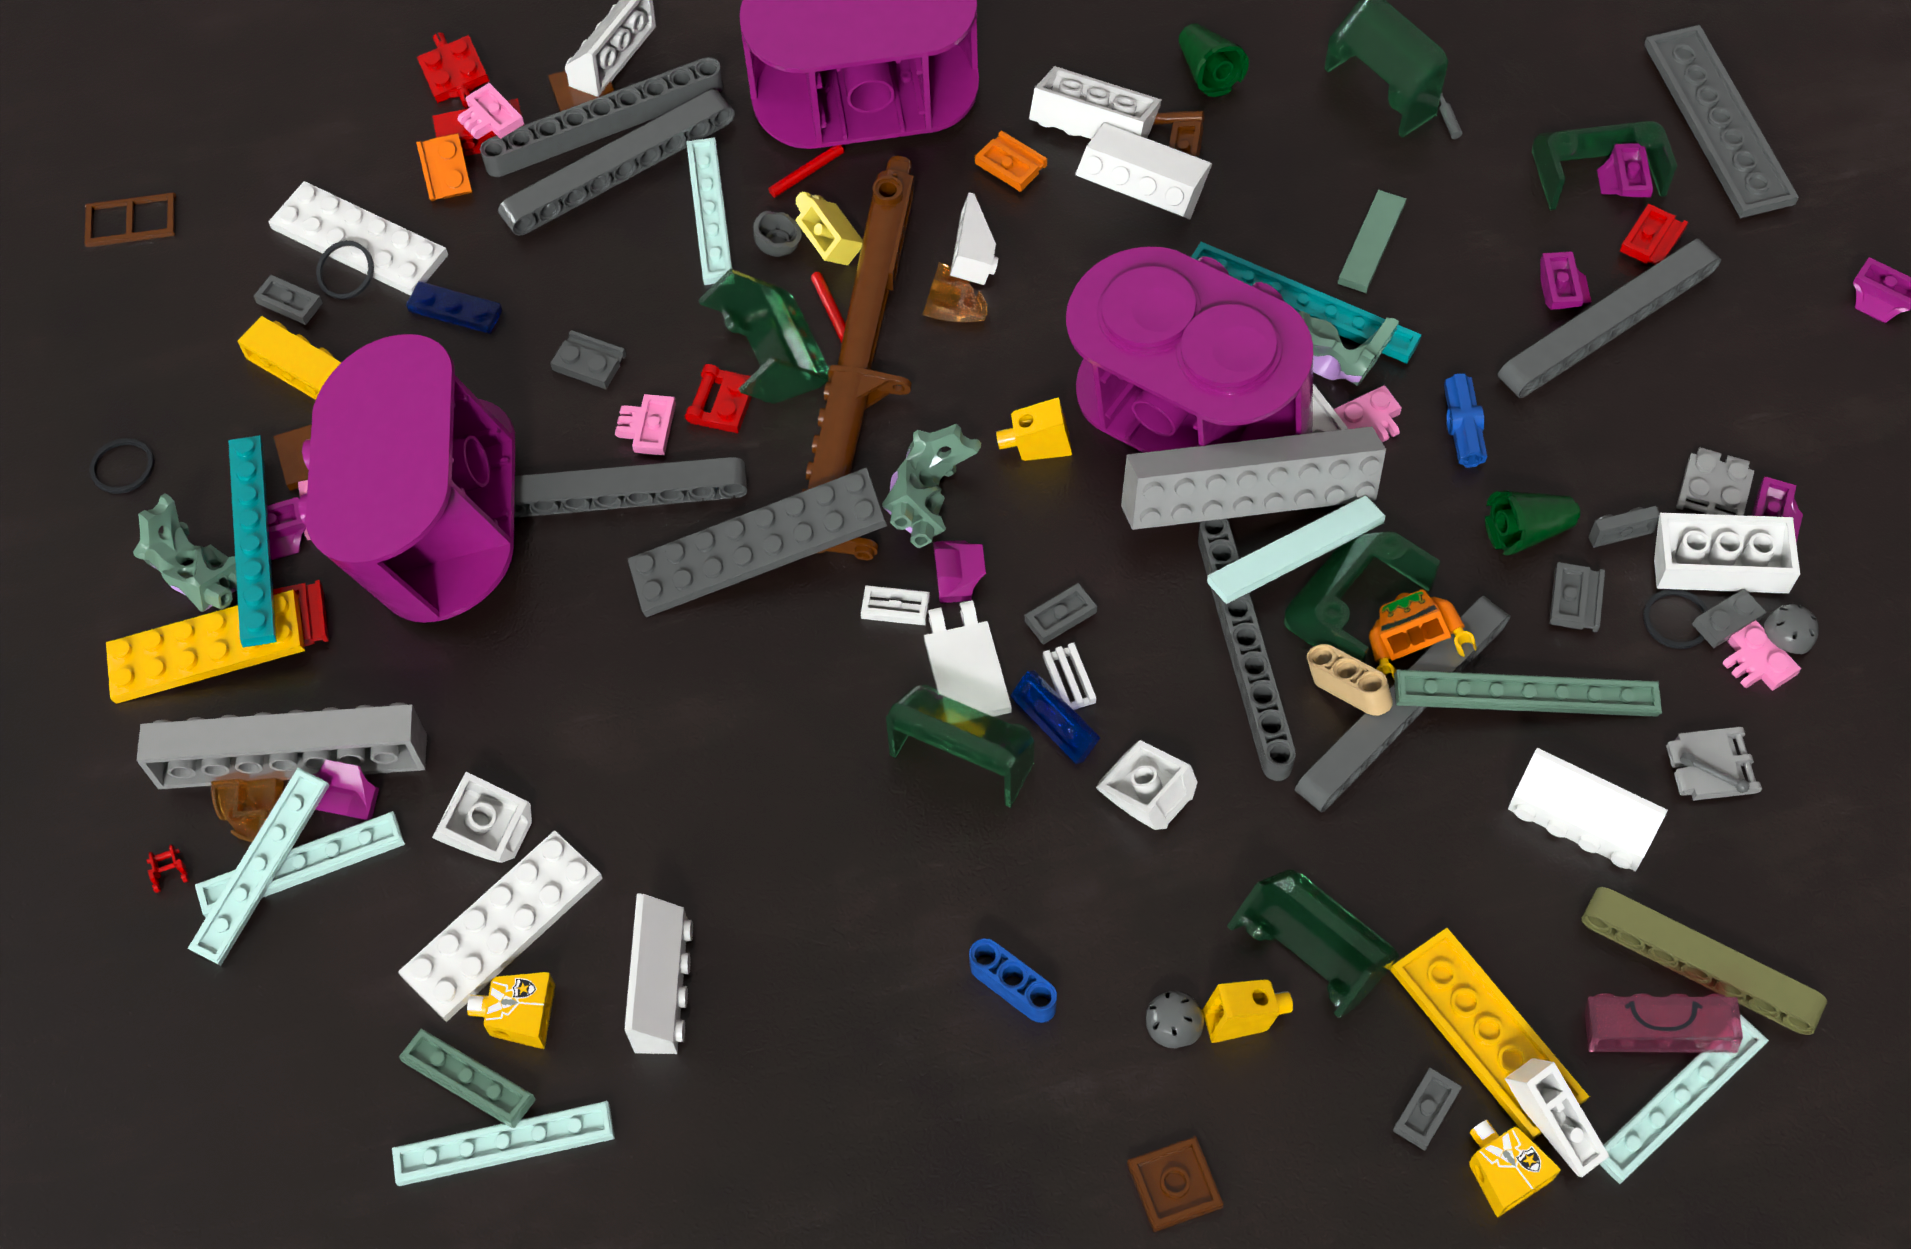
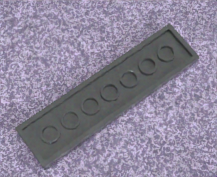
M1692 26L1647 37L1644 44L1739 217H1748L1796 205L1799 198L1701 26Z
M867 468L633 556L628 558L642 612L647 618L886 527L887 523L870 473Z

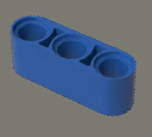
M983 938L972 944L969 951L971 973L975 978L1035 1022L1044 1023L1054 1017L1057 1006V992L1050 982L991 939ZM982 955H989L994 961L984 965L978 963L977 958ZM1009 976H1017L1022 980L1021 983L1015 986L1004 982ZM1041 996L1047 998L1050 1003L1046 1006L1038 1007L1032 1003V1000Z

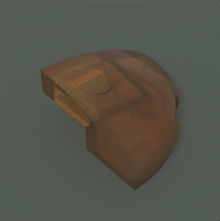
M939 262L923 315L952 322L985 321L987 304L981 291H978L977 296H975L974 289L969 285L970 281L950 276L951 267Z
M271 778L251 781L243 779L211 781L213 806L219 820H227L236 830H231V833L236 837L253 842L283 793L284 780Z

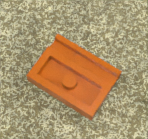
M1001 130L999 136L996 139L993 138L975 156V164L1021 192L1039 174V170L1047 166V158Z
M459 134L416 142L430 201L473 193Z

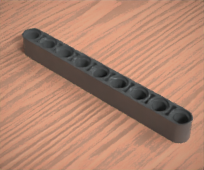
M702 58L521 126L501 139L498 136L489 138L480 146L486 171L494 177L504 176L660 117L709 90H717L720 93L724 86L720 63L714 58Z
M709 90L508 197L500 204L498 213L515 235H525L687 148L686 141L703 139L724 128L733 120L735 111L717 90Z
M1700 239L1693 240L1510 359L1500 369L1498 378L1519 398H1524L1708 277L1719 266L1721 258Z
M728 457L515 476L514 518L671 504V501L672 504L702 501V498H704V501L733 498V495H735V498H740L747 493L746 463L740 458Z
M1227 518L1201 521L1198 545L1208 576L1239 560V556ZM1209 531H1215L1218 534H1211ZM1223 558L1227 561H1218L1216 559ZM1211 588L1262 770L1269 779L1282 781L1291 775L1296 756L1295 747L1250 594L1247 593L1226 604ZM1239 613L1242 617H1234L1231 614ZM1247 641L1252 645L1244 646L1241 645L1239 642ZM1254 669L1259 674H1250L1247 670ZM1263 698L1266 699L1268 703L1261 704L1258 703L1255 699ZM1266 727L1274 728L1277 732L1268 733L1263 729ZM1281 757L1286 762L1276 763L1271 758Z
M1480 597L1460 617L1465 625L1463 630L1471 632L1474 636L1477 646L1476 651L1471 643H1463L1461 647L1465 656H1460L1454 643L1455 635L1451 634L1450 638L1433 644L1409 670L1462 672L1503 630L1511 616L1487 597ZM1394 684L1390 688L1393 700L1391 709L1382 715L1373 716L1365 713L1305 773L1296 785L1295 792L1317 810L1324 812L1427 707L1396 705Z

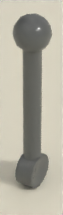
M1690 753L1682 754L1680 758L1682 764L1699 768L1735 786L1736 790L1740 793H1745L1749 790L1750 785L1748 781L1743 779L1737 780L1696 760Z

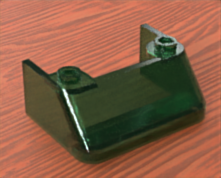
M1359 0L1330 36L1324 69L1329 72L1356 55L1390 85L1388 102L1394 110H1398L1402 114L1399 135L1403 138L1437 115L1448 67V59L1440 46L1386 0Z
M1642 121L1538 134L1534 139L1532 154L1550 210L1556 209L1565 182L1560 161L1609 156L1615 144L1638 143L1645 147L1647 160L1660 197L1666 196L1676 171L1677 163L1665 129L1656 122Z
M730 268L699 299L701 305L722 312L725 319L724 324L731 332L747 336L760 364V368L739 387L741 393L761 399L767 403L776 404L821 388L829 381V368L796 300L786 290Z
M1364 533L1339 546L1290 602L1284 615L1285 626L1313 647L1320 644H1328L1365 663L1369 647L1342 630L1348 623L1350 611L1348 606L1340 600L1341 596L1375 557L1427 591H1430L1436 578L1440 560L1398 533Z
M929 685L912 687L892 705L886 716L890 756L897 757L909 735L1004 776L1005 806L1010 808L1034 764V739L1030 735L1029 729L1020 724H1009L943 696Z
M1291 869L1257 882L1227 925L1232 931L1245 925L1248 934L1259 941L1276 938L1329 981L1327 985V990L1330 993L1329 998L1338 1006L1333 1014L1338 1018L1355 1009L1399 958L1398 952L1388 942L1305 876Z

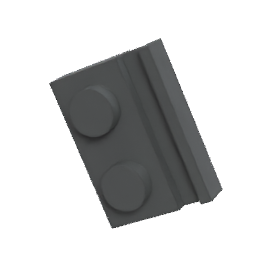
M570 330L569 338L567 341L564 340L550 364L553 371L607 389L620 367L621 360L625 359L626 352L624 348Z
M1557 562L1554 573L1549 624L1581 630L1584 627L1592 629L1593 632H1598L1601 621L1605 570L1593 571L1590 570V567Z

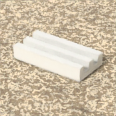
M866 585L861 619L926 626L930 592ZM871 597L885 598V599H895V600H889V601L871 600ZM897 600L921 602V605L902 603Z
M1074 642L1068 644V647L1064 649L1060 646L1055 648L1054 652L1050 653L1049 650L1043 652V659L1064 712L1096 703L1095 693ZM1068 656L1072 660L1086 698L1081 696L1066 658ZM1059 659L1075 699L1073 702L1069 701L1055 666V660Z

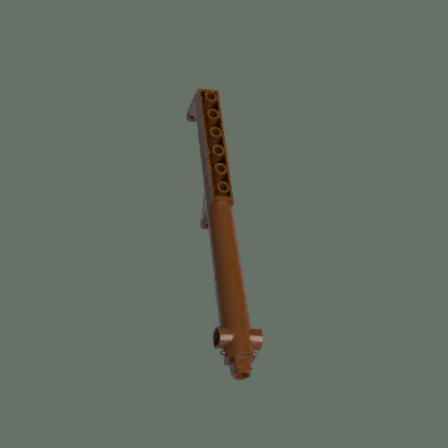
M903 156L891 157L887 163L886 170L881 171L877 175L876 181L873 184V196L867 217L838 364L829 367V382H826L824 390V400H827L826 408H820L818 426L821 427L820 435H814L812 443V453H815L814 462L809 461L807 465L806 480H809L808 489L803 488L801 492L850 474L865 409L889 394L905 395L911 391L912 383L907 378L871 370L889 290H894L914 197V176L911 175L912 162ZM857 537L818 553L829 551L852 554L861 560H871L878 552V544L870 539Z

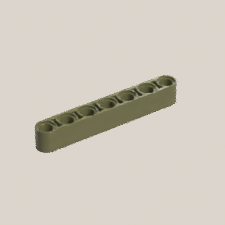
M1598 887L1595 889L1582 916V922L1589 929L1797 1033L1804 1035L1814 1034L1826 1007L1827 999L1820 992L1609 888Z

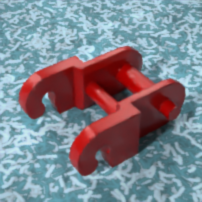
M173 844L169 845L170 850L157 855H154L152 851L148 853L149 859H147V863H151L152 869L148 870V874L153 883L152 887L155 893L161 892L158 880L161 877L160 873L174 867L181 872V879L184 883L189 881L186 865L178 858L180 850L179 848L175 849ZM172 857L173 863L158 867L157 862Z

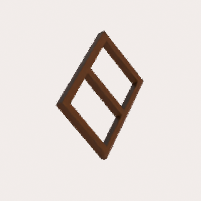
M175 192L85 204V246L94 247L175 236ZM168 200L167 228L134 233V205ZM127 206L126 234L93 238L94 210Z

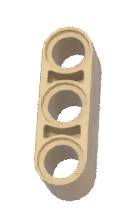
M1320 644L1309 650L1307 661L1313 681L1318 687L1373 716L1385 714L1391 709L1393 700L1387 678L1382 672L1328 644Z

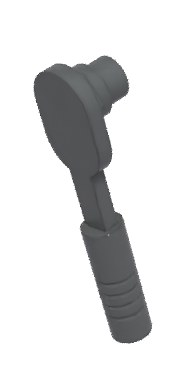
M1431 68L1427 70L1423 77L1417 79L1420 90L1431 87L1435 90L1441 103L1439 109L1451 138L1457 139L1463 133L1450 103L1445 102L1438 81Z

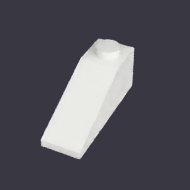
M968 193L960 215L950 276L985 285L988 275H994L997 268L998 257L994 256L996 243L975 194Z
M1531 1058L1504 1078L1524 1112L1578 1177H1583L1609 1157V1154L1554 1062Z

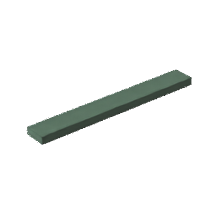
M1397 670L1394 673L1396 705L1653 717H1658L1662 713L1659 681Z

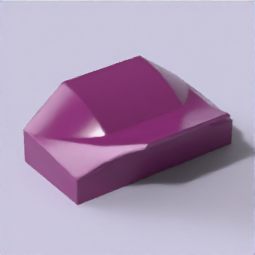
M1615 144L1610 158L1597 169L1601 194L1651 197L1653 185L1645 144Z
M1573 252L1543 253L1540 261L1541 284L1546 305L1552 310L1579 307L1583 303L1591 302L1586 276L1577 269Z
M1869 257L1853 282L1856 289L1855 308L1886 323L1901 312L1911 310V277Z
M1764 476L1751 516L1793 517L1797 542L1803 517L1794 499L1797 485Z
M299 497L267 506L271 561L299 552L301 536L306 529L299 513Z
M965 540L933 542L940 604L971 601L975 585L986 575L983 545L971 544Z
M325 759L319 771L312 775L328 782L330 786L315 810L371 820L379 788L367 781L360 766Z

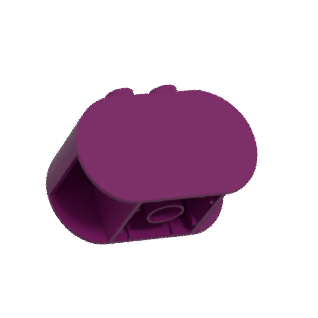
M977 0L742 1L740 26L753 110L757 120L766 132L786 145L812 149L936 132L959 122L970 111L976 100L979 88Z
M1138 247L1115 253L1094 265L1075 286L1067 306L1066 326L1071 344L1079 355L1084 358L1077 375L1076 394L1084 417L1097 429L1143 453L1312 433V337L1304 319L1292 306L1284 302L1281 294L1272 286L1262 282H1256L1250 286L1231 277L1227 269L1211 257L1203 256L1196 260L1177 250L1163 247Z
M414 334L394 335L376 340L358 349L331 373L314 403L311 438L305 440L302 447L303 459L309 472L307 493L301 495L299 499L300 517L314 545L394 614L406 620L423 623L452 618L471 609L485 599L503 579L511 563L514 548V426L511 419L500 407L491 402L478 399L455 375V367L451 356L444 347L431 338Z

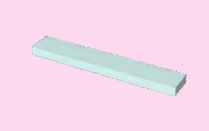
M713 137L686 141L704 285L734 281L716 140Z
M1365 495L1209 574L1207 583L1227 604L1380 526L1385 521V515Z
M297 768L188 949L220 966L222 965L329 788L328 782Z
M392 811L292 848L263 897L405 845L396 815ZM235 870L195 884L202 913L205 917L208 916Z
M1740 1015L1603 1145L1609 1157L1601 1162L1600 1165L1621 1184L1769 1040Z
M608 1101L522 1119L514 1129L503 1123L393 1147L395 1182L398 1186L615 1139L610 1104Z

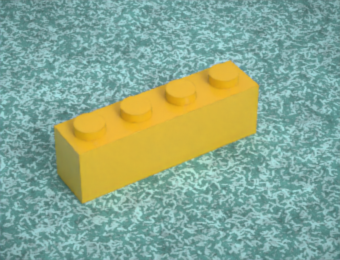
M263 316L238 340L246 359L315 400L327 378L342 363L335 359L326 349L314 347L304 336L300 334L294 335L280 322H272Z

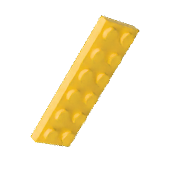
M294 590L273 595L277 641L275 643L242 647L239 632L238 605L106 642L110 699L118 704L305 651L298 595Z
M1445 928L1392 965L1390 971L1531 1141L1542 1134V1132L1524 1112L1504 1079L1531 1058L1554 1062L1579 1105L1587 1101L1589 1095L1448 928Z

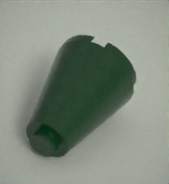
M1190 24L1182 30L1178 42L1196 85L1202 92L1210 97H1219L1233 90L1231 86L1237 80L1241 83L1249 67V58L1242 47L1199 24Z
M1506 490L1492 493L1487 500L1486 507L1491 506V512L1489 516H1485V525L1488 537L1495 549H1502L1505 551L1504 555H1512L1574 527L1580 517V507L1572 497L1565 495Z

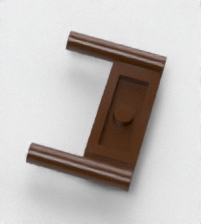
M1204 111L1157 113L1153 125L1173 124L1169 147L1199 158L1204 130L1202 125L1204 122Z

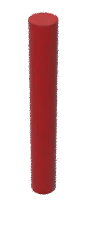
M841 145L832 146L770 186L768 188L770 194L775 198L842 155L844 153L843 147Z
M815 272L811 275V280L842 343L846 323L822 273Z

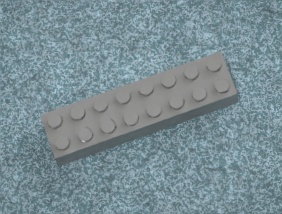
M1371 426L1128 454L1126 457L1121 507L1132 530L1349 504L1365 495L1371 501H1374L1377 498L1386 448Z
M393 703L382 707L360 705L354 709L341 710L329 707L322 711L313 712L292 710L285 714L261 712L254 716L244 717L224 715L216 719L192 717L187 719V721L175 722L156 720L153 723L140 724L136 761L158 789L290 780L297 768L310 774L317 773L325 759L360 766L363 775L426 770L427 733L413 705L405 703Z

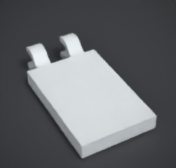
M973 600L960 603L963 627L946 630L941 607L928 610L932 633L924 635V642L947 727L1011 713V703L988 621L978 623Z

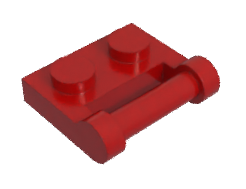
M705 364L701 372L702 380L693 404L687 408L684 417L692 424L738 434L757 385L756 377L720 370L715 365ZM713 383L721 384L711 413L704 412L703 410Z

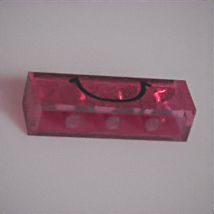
M1602 993L1594 997H1588L1585 1008L1588 1052L1737 1053L1743 1039L1738 998L1726 997L1723 994H1710L1705 997H1689L1686 994L1652 997L1649 994L1640 993L1631 997H1615L1609 993Z

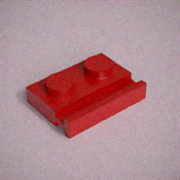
M1648 204L1622 243L1620 252L1646 264L1651 262L1656 265L1669 256L1685 231L1688 221L1684 220L1682 223L1675 219V215Z
M316 580L315 584L310 585L302 583L273 589V595L294 590L298 595L304 646L312 645L314 641H329L323 585L320 580Z

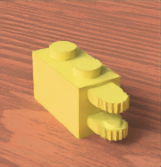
M803 191L797 194L798 196L795 201L801 213L795 221L824 261L849 265L861 250L863 240L836 203L827 202L820 195L814 194L811 197V194Z

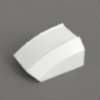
M1139 740L1102 777L1096 788L1125 812L1152 829L1158 830L1167 829L1170 821L1189 800L1193 799L1197 780L1191 765Z
M465 772L432 838L467 853L503 863L515 858L531 826L530 803Z

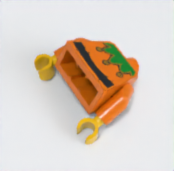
M1419 590L1411 594L1401 593L1394 601L1380 607V619L1376 621L1369 632L1375 662H1379V666L1376 669L1385 676L1391 673L1393 679L1394 673L1397 670L1389 663V659L1393 661L1448 639L1451 637V634L1455 635L1454 643L1460 656H1465L1461 647L1463 643H1471L1475 651L1477 646L1473 634L1463 630L1465 625L1453 604L1442 598H1430L1425 590Z

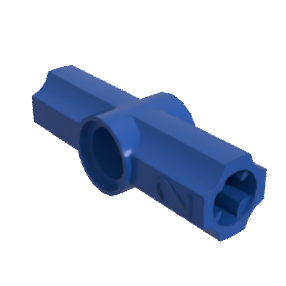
M1454 374L1452 377L1445 379L1444 382L1448 405L1447 430L1449 435L1454 437L1458 463L1464 465L1465 468L1477 467L1479 464L1486 462L1487 459L1483 437L1484 413L1482 407L1477 406L1472 378L1466 376V374Z

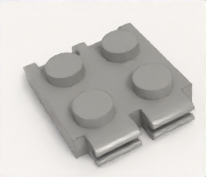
M1699 447L1697 454L1691 453L1688 459L1676 508L1683 510L1685 507L1713 515H1734L1716 510L1715 507L1735 512V515L1744 516L1754 475V470L1748 469L1750 461L1727 455L1725 462L1720 461L1721 453ZM1686 499L1706 504L1707 507L1688 502Z
M1743 727L1678 734L1674 741L1668 742L1666 748L1673 768H1679L1676 769L1674 775L1680 795H1692V799L1695 801L1755 794L1762 791L1761 783L1756 782L1751 766L1754 762L1753 757L1747 753L1743 740L1745 731ZM1733 739H1736L1741 755H1737ZM1683 753H1690L1696 760L1737 780H1745L1741 768L1744 766L1750 785L1749 790L1745 793H1740L1736 790L1735 786L1699 768L1682 764L1680 758Z

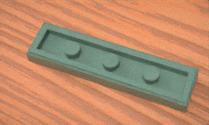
M1378 190L1339 276L1338 284L1367 293L1405 207L1406 198Z
M422 1028L399 1056L406 1065L513 1129L536 1100L530 1092Z

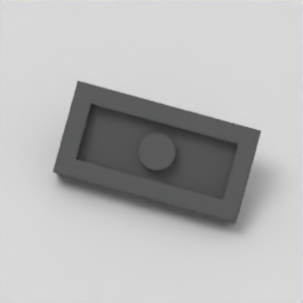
M273 275L268 277L253 296L257 304L304 325L309 322L323 304L319 295Z
M1653 506L1649 508L1637 507L1627 513L1616 516L1612 514L1604 515L1595 520L1589 534V540L1594 548L1652 534L1658 524L1660 513L1657 507Z
M1077 583L1025 614V622L1044 645L1097 613V605L1081 585Z
M1743 589L1696 617L1692 625L1715 648L1729 640L1733 634L1753 621H1760L1767 612Z
M1429 1068L1396 1123L1393 1132L1425 1151L1462 1087Z

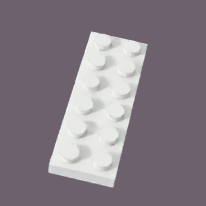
M305 181L268 221L271 229L321 253H324L327 248L340 241L347 240L361 244L372 256L374 263L372 277L412 297L417 294L448 256L445 247ZM344 246L336 249L329 255V257L367 275L368 262L365 254L359 248Z
M554 830L403 966L398 973L447 1022L468 1003L470 995L478 994L494 977L503 971L602 880L601 873Z

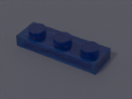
M418 281L406 303L409 312L491 334L503 311L500 303Z
M1035 670L1027 671L1011 693L1010 697L1075 764L1082 763L1100 740L1098 734Z

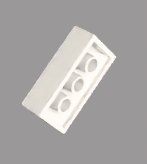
M619 0L617 4L612 6L609 14L602 22L597 24L595 31L588 39L583 41L576 54L568 59L565 71L570 87L597 97L600 96L608 83L612 82L656 27L653 0Z
M1054 66L1034 88L1029 119L1038 122L1041 126L1055 127L1064 130L1069 135H1080L1091 140L1103 123L1148 138L1161 105V99Z
M1103 123L1086 146L1076 175L1184 218L1191 219L1212 163Z
M1660 513L1654 557L1657 589L1736 592L1745 589L1747 592L1790 593L1800 575L1793 517Z
M1539 748L1536 749L1508 807V810L1514 812L1521 820L1535 822L1545 827L1552 835L1568 838L1578 843L1585 851L1603 855L1611 859L1612 863L1624 869L1629 868L1635 872L1668 811Z
M637 894L625 1032L635 1053L677 1054L678 1042H684L685 1021L680 1020L681 1008H686L688 1002L687 986H683L684 974H689L690 953L685 952L686 941H692L693 922L687 919L684 907L646 894Z

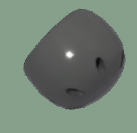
M764 211L754 222L753 236L755 243L762 252L770 256L782 257L791 254L796 250L801 240L800 226L786 213Z
M1797 604L1782 605L1776 608L1764 622V630L1770 641L1789 653H1807L1813 647L1819 635L1818 621L1814 614L1807 608Z
M1167 991L1154 998L1146 1010V1026L1149 1035L1155 1042L1167 1048H1179L1191 1045L1199 1039L1204 1028V1015L1196 999L1189 994L1181 991ZM1186 1017L1192 1019L1193 1021L1188 1022L1186 1020ZM1172 1030H1176V1036H1173Z

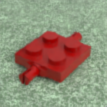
M438 33L441 41H439L435 34L433 40L437 48L417 57L437 103L449 98L460 97L462 105L465 108H470L465 97L470 95V92L477 86L490 81L469 35L447 43L443 33Z

